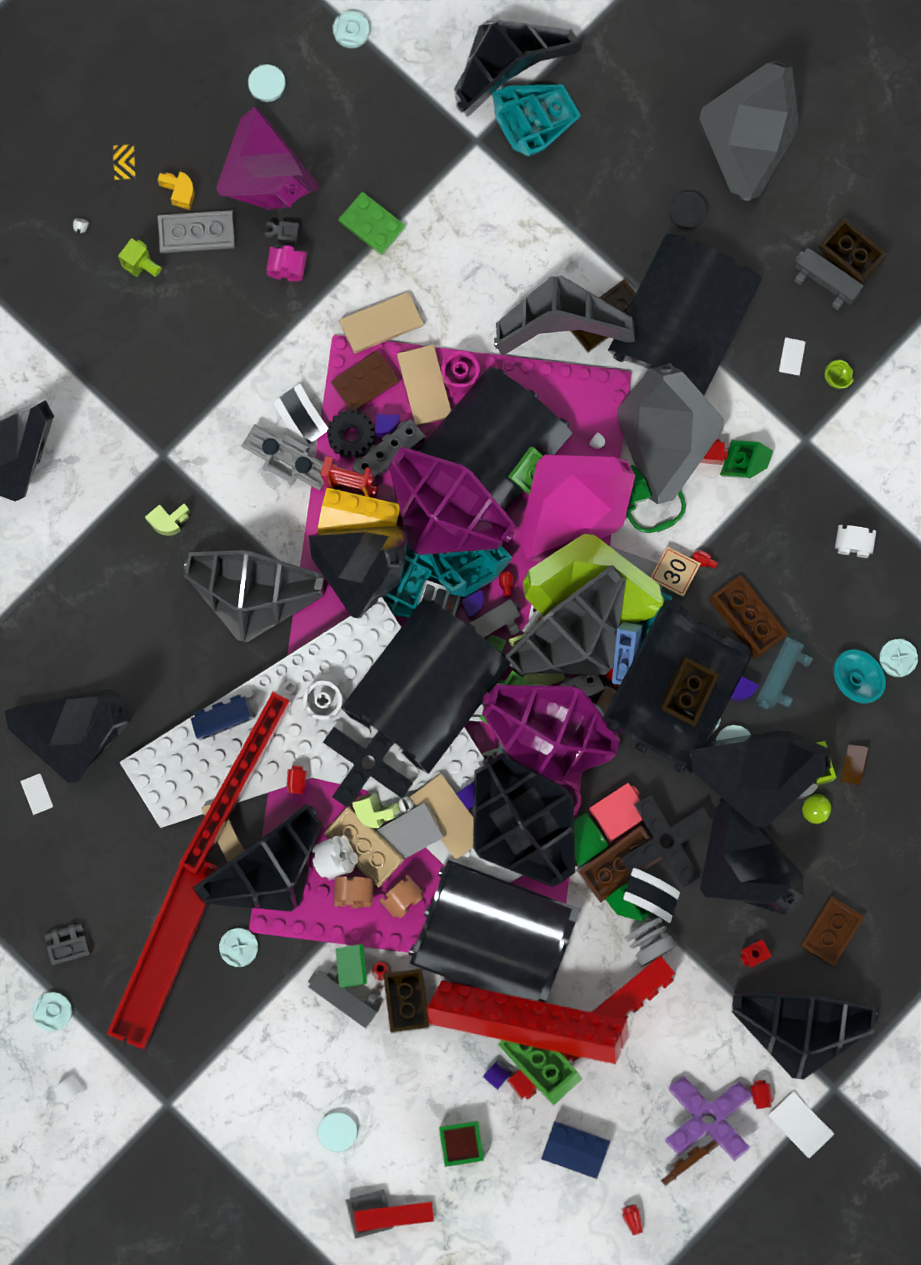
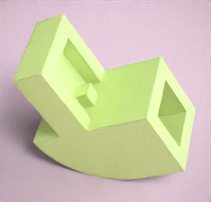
M183 504L169 516L158 505L145 518L156 532L171 536L181 531L177 524L184 523L189 518L190 511Z
M376 793L360 796L352 802L357 818L361 823L371 828H379L386 821L394 819L395 815L400 811L398 803L381 807Z

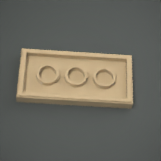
M408 292L339 319V323L354 354L423 327V322Z
M434 345L398 353L397 357L415 425L420 426L444 420L451 412Z
M442 774L410 796L417 807L427 802L445 835L441 840L455 860L473 848V816Z
M351 805L342 812L324 833L328 839L343 835L348 838L353 852L358 856V863L355 865L368 878L372 879L378 888L386 882L405 860L374 828L360 822Z

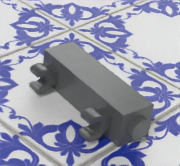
M809 248L805 252L801 251L795 259L797 261L795 268L800 271L795 278V282L801 285L808 276L838 296L832 305L837 311L844 301L852 305L862 291L864 285Z
M507 599L468 623L472 624L476 628L475 631L482 637L489 635L505 624L510 634L514 635L520 631L514 622V619L521 616L518 612L520 608L515 600Z
M333 965L327 975L321 971L318 974L314 972L308 980V983H310L309 989L366 1029L377 1015V1012L371 1007L379 996L372 992L364 1003L346 989L340 988L339 984L333 981L338 975L336 965Z

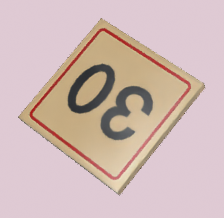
M667 546L650 578L662 587L684 597L701 563Z

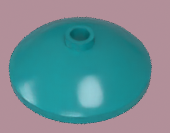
M847 650L838 656L833 668L834 678L839 689L848 698L858 703L867 704L876 701L882 696L886 686L885 675L880 664L871 655L860 650Z

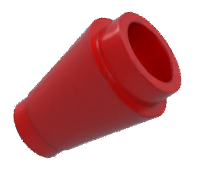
M378 961L373 965L371 972L375 979L382 981L384 980L383 974L391 973V968L388 963ZM379 966H383V968H384V971H383V972H378V971H377V969L379 968Z
M636 1204L622 1208L621 1215L632 1235L642 1233L640 1208H637Z

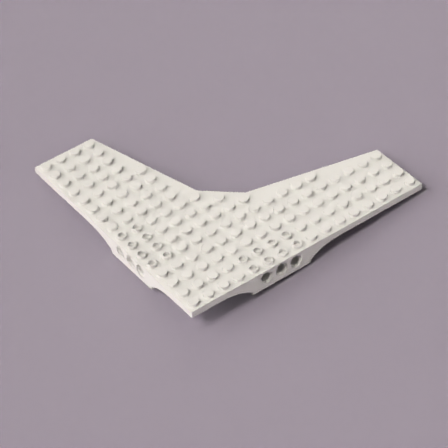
M382 597L378 598L377 603L367 610L362 618L348 617L204 709L207 712L212 709V705L223 702L224 705L231 702L230 698L241 695V697H247L255 719L204 740H198L195 737L191 719L189 718L120 762L160 828L204 814L201 807L213 802L272 692L290 700L291 705L238 802L286 787L287 770L292 769V766H303V770L307 771L306 780L316 778L338 784L343 782L354 764L323 743L329 732L335 727L366 749L378 730L372 726L368 729L359 722L349 718L343 709L337 717L331 720H317L306 711L303 704V696L307 688L313 683L328 681L341 690L344 702L347 700L401 628ZM323 696L322 699H319V702L324 706L325 703H328V699ZM464 727L429 774L417 769L401 754L403 750L396 744L392 745L382 761L413 782V785L404 796L410 798L411 795L440 774L443 775L457 794L474 782V770L483 765L482 760L484 758ZM365 756L361 762L362 767L366 770L373 769L375 759L372 756ZM372 777L369 778L362 788L370 794L376 793L382 806L399 804L400 799H402ZM404 800L403 803L407 810L409 809L407 800ZM474 806L468 810L472 816L474 815ZM400 810L395 815V818L397 819L398 817L404 815L405 812H402ZM441 839L426 847L445 866L447 861L451 860L509 883L522 876L480 859L473 848L455 860Z

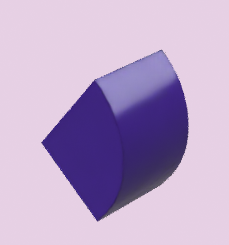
M376 414V437L382 438L390 432L394 433L400 422L399 415Z
M482 590L461 600V605L469 620L478 616L482 610Z
M741 677L730 700L742 702L750 699L755 694L759 685Z
M474 782L456 794L467 810L474 806Z
M497 1060L483 1078L498 1090L513 1072Z

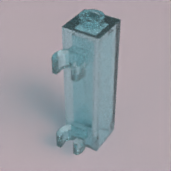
M786 637L756 699L760 707L767 710L769 708L773 709L778 702L789 708L793 699L781 694L792 669L796 661L809 667L813 659L801 653L804 647L803 644Z

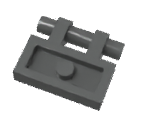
M82 923L77 925L70 924L67 928L60 930L56 928L44 934L45 941L53 940L54 945L47 946L52 966L90 956L86 937H77V932L84 931ZM70 935L71 940L60 942V937Z

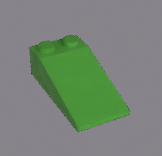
M504 1040L498 1043V1046L553 1106L582 1080L578 1071L560 1052Z

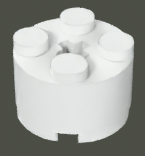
M838 525L835 544L838 554L849 555L850 552L857 553V557L868 558L869 555L873 554L876 538L875 530L872 533H868V528L847 525L846 529H842L843 525Z
M317 681L305 691L303 704L310 716L317 720L327 721L339 715L342 710L341 706L344 704V698L341 690L333 683ZM323 696L328 699V703H325L324 706L319 702V699H322Z
M344 835L335 836L317 843L313 848V852H315V858H313L314 867L318 874L323 878L327 877V880H333L336 877L351 873L355 864L358 863V856L353 852L348 838Z

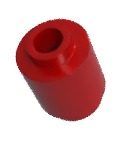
M292 766V769L287 770L286 788H288V793L303 794V789H306L307 771L303 770V766Z
M766 1080L754 1081V1085L751 1086L753 1105L756 1106V1109L772 1107L771 1102H773L770 1083L766 1084Z

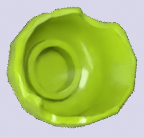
M843 360L831 361L825 368V380L829 386L836 389L846 388L853 382V369Z
M821 794L808 796L802 805L804 818L814 824L825 822L832 810L829 799Z

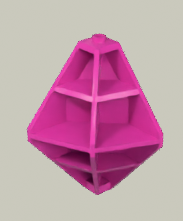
M544 455L536 465L519 538V543L524 550V556L528 560L542 562L583 534L595 535L601 539L616 533L624 525L635 474L627 460L617 457Z

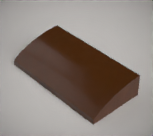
M741 575L717 591L709 599V602L740 641L750 648L755 659L761 657L788 636L785 629Z
M637 825L576 870L600 903L629 882L631 875L620 857L650 839L642 826ZM663 856L657 858L656 860H654L653 862L649 863L648 865H646L645 867L641 868L640 870L644 872V871H645L646 869H648L650 866H652V865L655 864L657 861H659L661 858H663Z

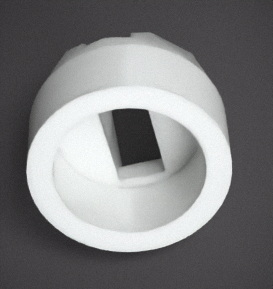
M75 218L73 228L76 232L80 229V233H84L88 228L89 222L84 219Z
M597 432L589 445L600 449L605 444V438Z
M403 797V799H400L398 806L402 812L407 813L414 808V802L409 797ZM404 800H407L409 809L407 810L403 803Z

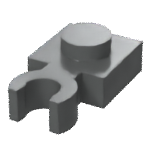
M280 221L279 226L272 222L266 223L267 227L273 228L272 232H265L266 237L278 236L277 240L281 242H297L299 223Z

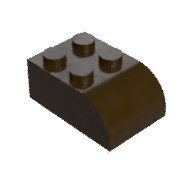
M845 218L819 245L821 253L831 264L862 285L883 263L887 255L885 251Z
M687 657L679 659L662 695L659 709L695 727L719 674Z
M422 969L384 973L390 1033L430 1029Z

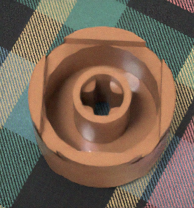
M408 874L404 877L406 879L405 882L400 880L384 895L386 897L385 900L383 898L379 900L394 918L396 916L398 918L403 917L409 911L407 907L411 903L416 905L423 898L421 895L423 891Z
M363 877L335 878V907H345V905H350L352 909L372 907V879Z

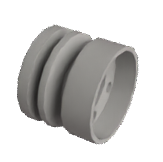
M660 917L642 923L625 937L627 942L633 939L637 940L630 945L631 949L641 947L642 950L635 955L641 967L677 947L671 935L661 937L660 934L666 930V926L659 929L656 928L657 925L663 922Z

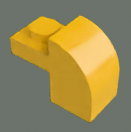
M183 172L179 173L178 178L171 173H160L158 177L159 186L174 190L171 197L172 205L190 210L195 195L190 178Z

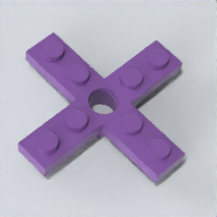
M682 1076L669 1086L668 1090L693 1116L665 1140L678 1156L704 1135H710L734 1161L749 1150L750 1146L725 1120L752 1098V1094L740 1081L712 1103H709L685 1076ZM711 1116L715 1122L707 1124L702 1120V1117Z

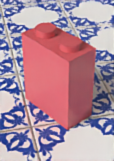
M629 783L589 808L590 813L610 843L643 821L633 805L640 800L638 798L640 794L634 785L630 786Z

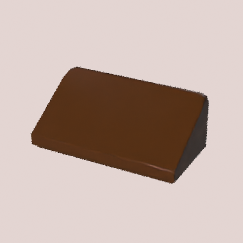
M848 744L840 782L860 786L869 747Z

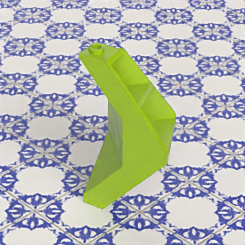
M591 534L581 535L529 569L523 580L525 598L543 617L611 565H614L626 579L620 625L623 622L635 624L653 618L658 609L663 605V596H661L660 586L657 582L597 536Z

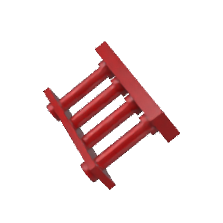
M325 456L320 475L326 488L336 489V487L342 486L364 492L366 497H376L378 486H376L374 475L370 468L366 467L365 474L339 468L333 458Z

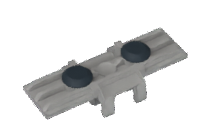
M256 424L253 425L241 447L265 460L262 470L270 471L286 480L291 486L296 479H299L319 491L322 489L324 482L320 473L324 462L311 456L308 453L309 447L287 435L281 438ZM281 460L291 466L294 470L292 475L272 465V461Z

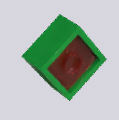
M478 1121L439 1127L445 1167L484 1161Z

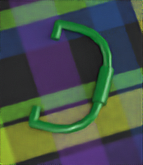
M680 490L678 493L681 502L679 515L674 519L656 525L655 528H643L635 522L631 511L636 510L635 505L627 508L626 515L633 527L640 532L659 533L674 526L675 523L682 519L686 510L685 498Z

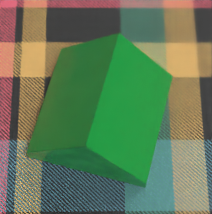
M363 944L336 948L339 987L358 988L367 984Z

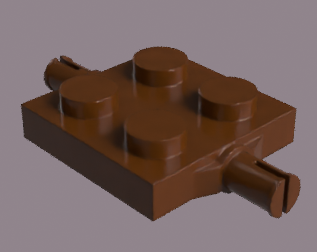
M713 1139L706 1146L701 1148L698 1146L694 1147L687 1153L688 1158L685 1160L680 1158L671 1165L673 1169L667 1176L661 1179V1182L666 1187V1185L674 1179L676 1180V1177L706 1154L709 1155L712 1150L719 1146L718 1143Z

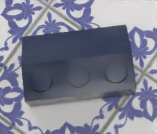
M236 695L230 698L231 702L223 705V702L212 705V709L207 712L202 709L193 713L194 717L190 719L196 739L204 740L255 719L247 697Z
M554 1121L541 1160L597 1179L610 1141Z

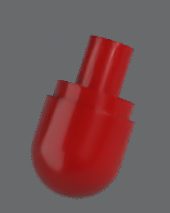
M697 550L692 555V559L701 563L700 566L703 568L709 566L716 569L718 562L712 560V556L703 550Z
M504 570L499 575V586L504 591V597H511V589L515 585L514 575L511 571Z

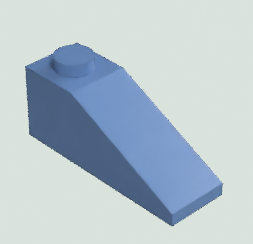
M623 622L617 629L612 683L621 684L640 648L642 625Z

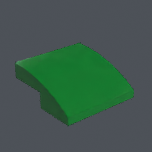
M585 812L574 819L575 866L579 867L608 847V844L597 826Z

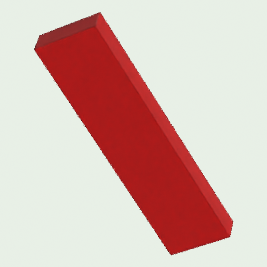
M432 1201L353 1211L355 1232L434 1221Z

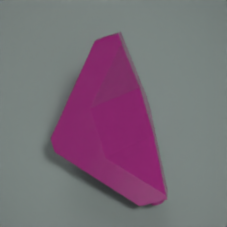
M253 107L240 118L216 187L219 195L260 206L266 210L292 207V204L297 199L320 189L313 176L256 107Z
M401 447L391 460L389 470L403 525L412 526L413 528L408 539V545L418 555L500 549L505 541L509 542L515 534L512 532L515 523L477 477L463 465L405 447Z
M495 685L483 697V703L485 704L482 715L508 756L552 781L608 763L616 756L620 738L616 732L606 727L607 723L602 719V714L583 690L573 686Z

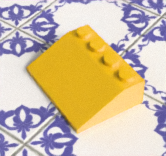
M326 488L317 533L328 530L398 526L401 514L399 505Z

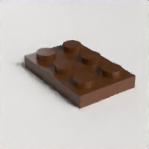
M376 351L331 381V384L348 409L353 412L354 409L359 410L399 383V380L379 351Z
M831 896L800 946L834 967L863 921L864 916Z

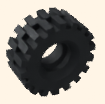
M346 409L347 412L343 413V411H340L338 416L334 415L332 422L330 421L328 424L327 435L329 445L336 455L339 454L341 458L348 457V460H352V457L357 459L361 455L365 456L368 449L375 442V430L371 419L367 418L364 412L359 413V410L354 409V412ZM349 428H354L359 433L358 439L353 442H349L344 438V432Z

